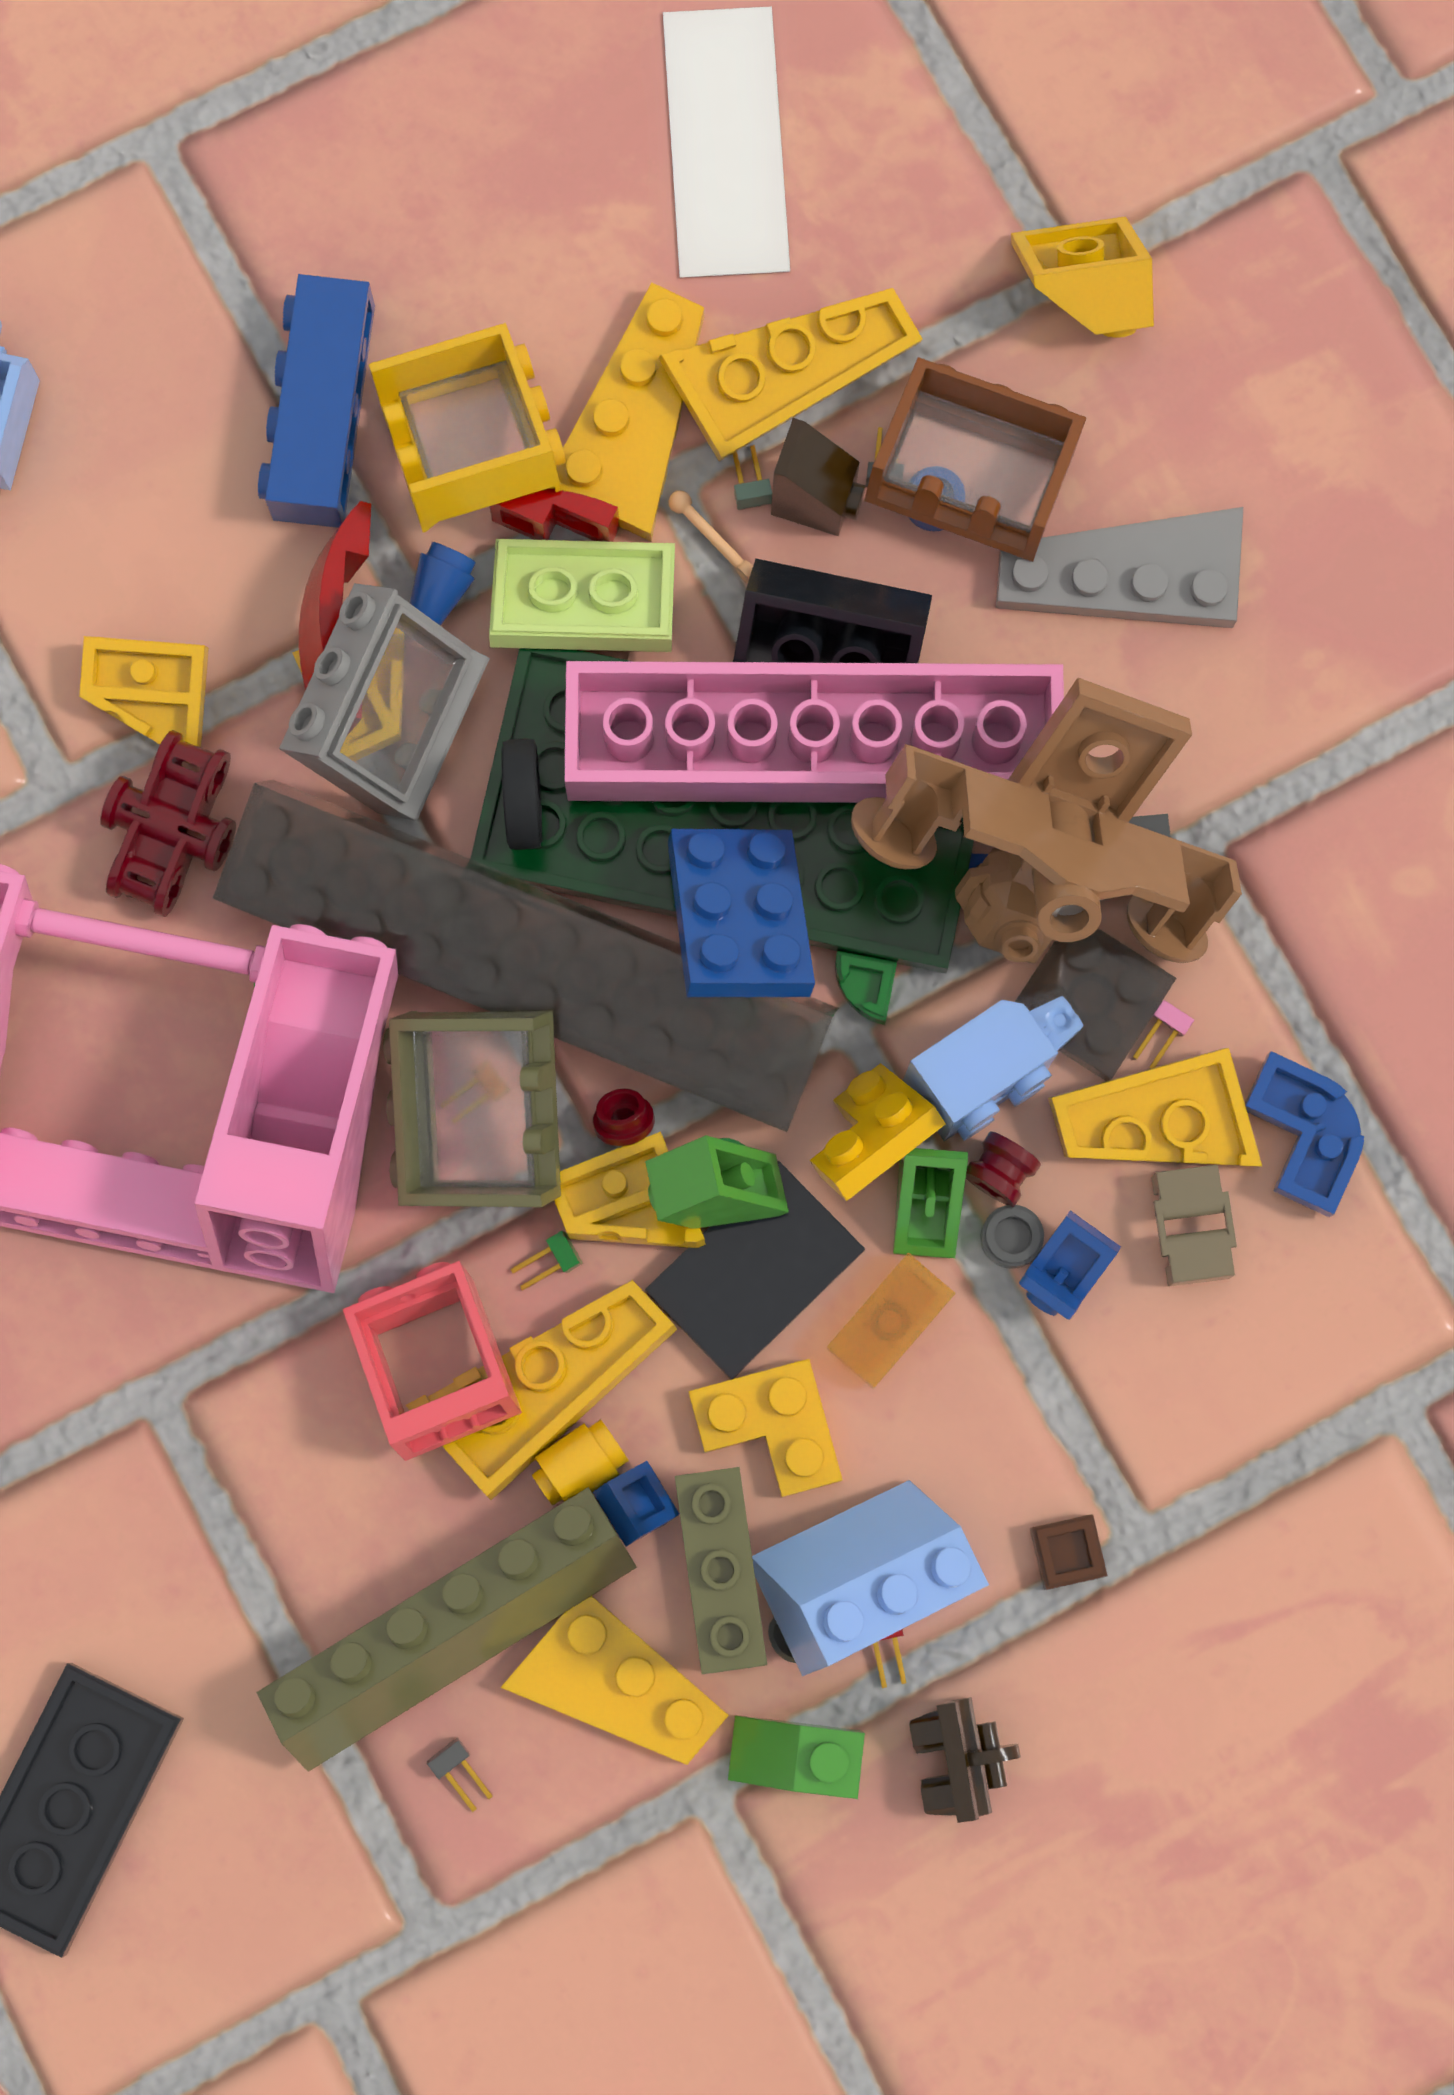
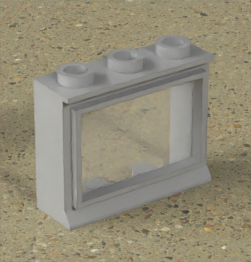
M354 583L349 596L341 606L339 618L327 645L315 663L314 673L300 704L290 718L289 728L279 749L375 812L417 821L490 658L471 649L398 595L396 589Z

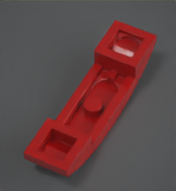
M360 501L351 510L319 554L306 584L299 620V655L305 690L314 673L315 663L324 651L339 618L340 609L343 604L344 583H348L369 557L371 503ZM360 708L355 716V719L350 727V730L360 719Z

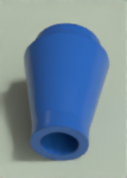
M432 542L427 554L420 553L409 603L441 626L475 580L471 576V572L476 562L456 550Z

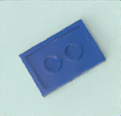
M671 829L667 844L686 996L811 997L815 979L792 830Z

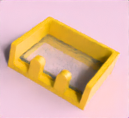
M506 323L369 363L381 409L423 533L427 532L439 521L554 487L556 492L562 491L556 466L566 463L562 443L556 428L545 431L543 422L550 421V415L540 385L529 387L527 380L535 378L526 345L523 343L514 346Z

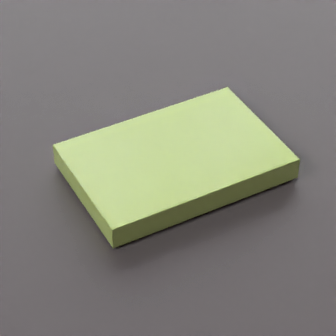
M496 539L489 628L490 647L672 652L675 543Z

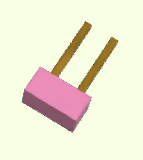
M1165 1000L1162 1001L1153 1014L1158 1020L1133 1056L1135 1059H1138L1162 1022L1172 1028L1174 1031L1150 1065V1069L1156 1067L1176 1035L1179 1033L1184 1036L1194 1022L1193 1018Z

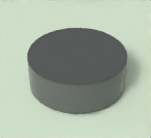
M1010 1205L1002 1206L993 1211L984 1222L980 1235L981 1246L986 1256L996 1265L1009 1269L1023 1267L1029 1264L1042 1249L1044 1242L1042 1223L1036 1214L1026 1207L1015 1205L1014 1207Z

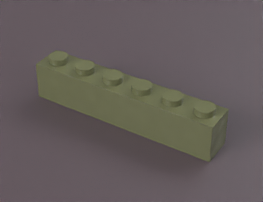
M588 1487L256 1693L281 1744L309 1772L631 1572L637 1566Z

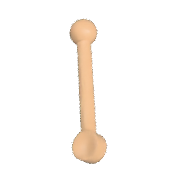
M682 490L673 492L668 500L670 509L677 514H684L735 567L738 575L748 584L753 565L747 560H743L691 506L692 500L687 492Z

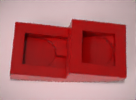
M548 488L489 506L493 522L534 540H548L555 525H559L593 541L613 542L620 528L617 506L596 498L563 490L556 492L555 489Z

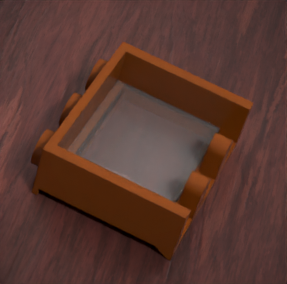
M918 357L872 466L864 501L1033 562L1087 417L1068 411L1060 405L1048 404L1012 391L1004 385L992 384L956 371L951 366L936 364Z

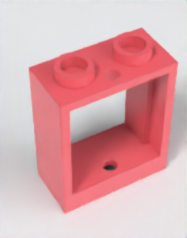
M460 1261L452 1264L440 1262L429 1265L416 1274V1279L394 1288L382 1286L371 1289L358 1298V1303L343 1309L389 1445L404 1461L522 1413L474 1280ZM460 1301L488 1378L404 1412L378 1335Z

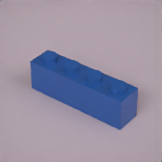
M298 274L295 295H286L283 308L284 331H290L287 351H278L275 362V385L282 387L279 407L271 406L269 408L266 425L267 442L273 443L271 463L261 464L258 478L259 499H265L273 521L338 528L345 519L375 311V303L369 282Z

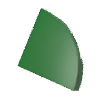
M837 951L835 971L841 993L856 1012L870 1021L882 1025L886 1023L897 962Z

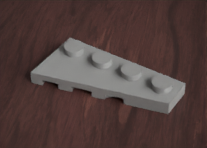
M1244 507L1043 537L1033 562L1000 550L996 608L1233 628L1237 622Z

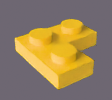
M880 1063L872 1070L863 1072L850 1082L848 1088L833 1099L842 1116L853 1126L849 1130L842 1131L833 1136L827 1142L825 1148L809 1161L819 1176L848 1201L946 1125L933 1104Z
M810 1359L688 1391L704 1453L765 1437L781 1498L843 1481Z

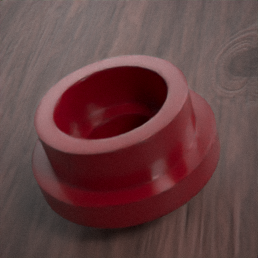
M627 1088L610 1091L601 1097L593 1115V1126L597 1137L604 1143L612 1146H628L643 1140L649 1135L655 1124V1116L651 1104L639 1092Z

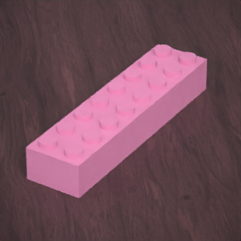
M566 661L565 788L567 800L858 803L870 797L887 798L885 774L905 744L1008 780L1064 698L1063 664Z

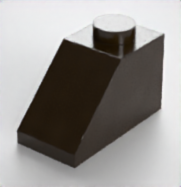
M793 418L774 471L771 515L839 536L845 517L856 520L865 493L866 485L857 483L860 461L805 421Z

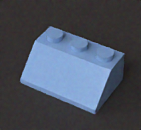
M910 1480L752 1556L755 1578L802 1676L828 1667L989 1585L961 1526Z

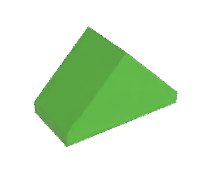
M915 1148L899 1160L893 1254L955 1258L968 1152Z

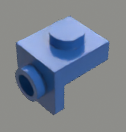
M1070 1210L1030 1264L1019 1284L1027 1290V1298L1038 1309L1053 1316L1059 1313L1064 1318L1070 1320L1078 1310L1083 1299L1117 1255L1121 1246Z

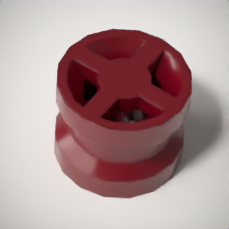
M990 1131L982 1142L983 1154L978 1161L968 1164L966 1179L988 1196L1005 1205L1014 1207L1022 1196L1020 1191L1021 1184L1025 1178L1036 1174L1041 1163L1022 1146L1001 1134Z

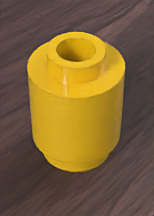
M600 1419L590 1427L583 1423L535 1456L541 1468L534 1472L532 1477L550 1504L554 1506L562 1499L565 1502L588 1487L593 1493L608 1481L618 1477L617 1469L629 1460Z

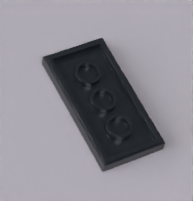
M73 1663L66 1664L0 1795L1 1928L61 1958L67 1955L184 1718Z

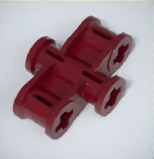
M171 730L165 735L157 750L144 790L133 787V781L125 776L117 778L105 799L100 824L109 830L115 829L118 826L128 831L107 878L106 893L108 895L118 898L124 894L153 906L155 914L166 917L178 900L193 857L203 860L205 868L214 872L222 866L235 836L236 822L227 817L218 821L209 817L229 770L231 759L229 752L222 749L217 750L215 753L183 741L182 733ZM186 761L199 766L200 771L195 772L182 766V762ZM132 807L148 812L149 818L132 812ZM188 829L205 835V841L187 833ZM140 875L155 882V885L137 879V876Z

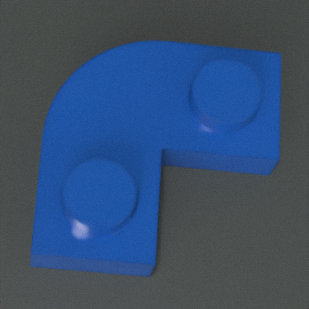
M1270 1051L1246 1099L1245 1106L1248 1113L1298 1136L1273 1191L1330 1218L1337 1210L1362 1153L1364 1136L1361 1135L1358 1116L1351 1102L1344 1095L1347 1091L1338 1083Z

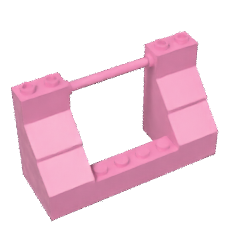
M0 864V1076L2 1059L6 1049L13 968L23 937L30 938L33 933L249 975L250 982L255 983L205 1166L188 1164L183 1166L182 1170L159 1165L157 1160L141 1153L126 1152L123 1153L122 1157L98 1153L95 1147L81 1141L64 1140L61 1145L38 1141L36 1136L21 1129L3 1128L0 1133V1226L335 1293L355 1215L381 1040L398 979L396 949L387 948L384 943L369 937L359 936L347 940L327 936L321 930L309 925L295 924L290 928L272 925L266 946L257 945L254 952L253 950L39 908L38 902L32 899L25 875H20L16 870Z

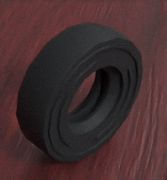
M534 739L503 741L501 749V768L507 844H509L510 849L515 850L536 849L541 847L542 806L537 745Z

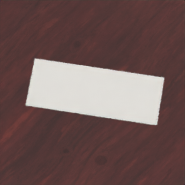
M772 6L663 12L680 278L790 272Z

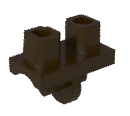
M972 1697L952 1700L937 1705L936 1711L910 1720L911 1738L916 1753L945 1750L949 1773L921 1780L924 1812L929 1815H956L957 1823L978 1820L979 1816L992 1813L988 1789L1007 1786L1003 1761L1021 1757L1019 1744L1000 1746L996 1721L976 1725Z

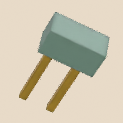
M750 445V451L757 481L744 483L737 452L732 454L739 484L734 485V495L738 510L772 504L769 479L762 480L755 445Z

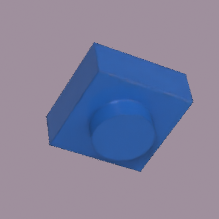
M648 1461L608 1481L593 1492L625 1547L680 1515Z

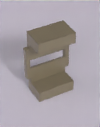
M1218 1165L1156 1172L1151 1179L1154 1195H1159V1200H1155L1153 1203L1161 1256H1168L1169 1266L1165 1268L1168 1287L1224 1280L1233 1277L1235 1271L1231 1248L1237 1247L1229 1193L1228 1191L1222 1192ZM1224 1213L1225 1229L1166 1236L1165 1220Z

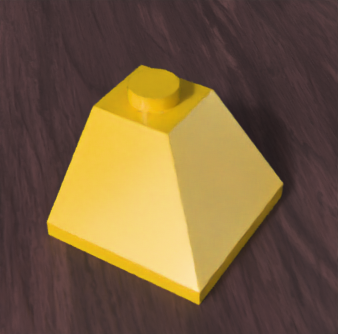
M1126 216L1011 233V244L1034 287L1095 335L1103 334L1107 337L1120 338L1134 334L1136 329L1154 326L1152 257Z

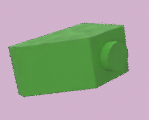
M705 1135L645 1161L650 1182L648 1196L653 1209L656 1211L658 1221L696 1229L778 1217L789 1212L776 1154Z
M735 1715L728 1780L794 1792L858 1799L865 1733L855 1729Z

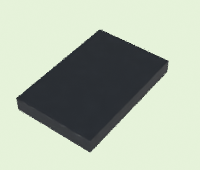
M778 1161V1166L789 1210L788 1213L778 1217L710 1226L703 1233L706 1245L699 1248H687L645 1289V1292L730 1380L734 1379L865 1251V1248L780 1161Z

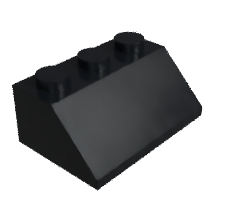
M755 558L745 591L733 662L918 663L932 595Z

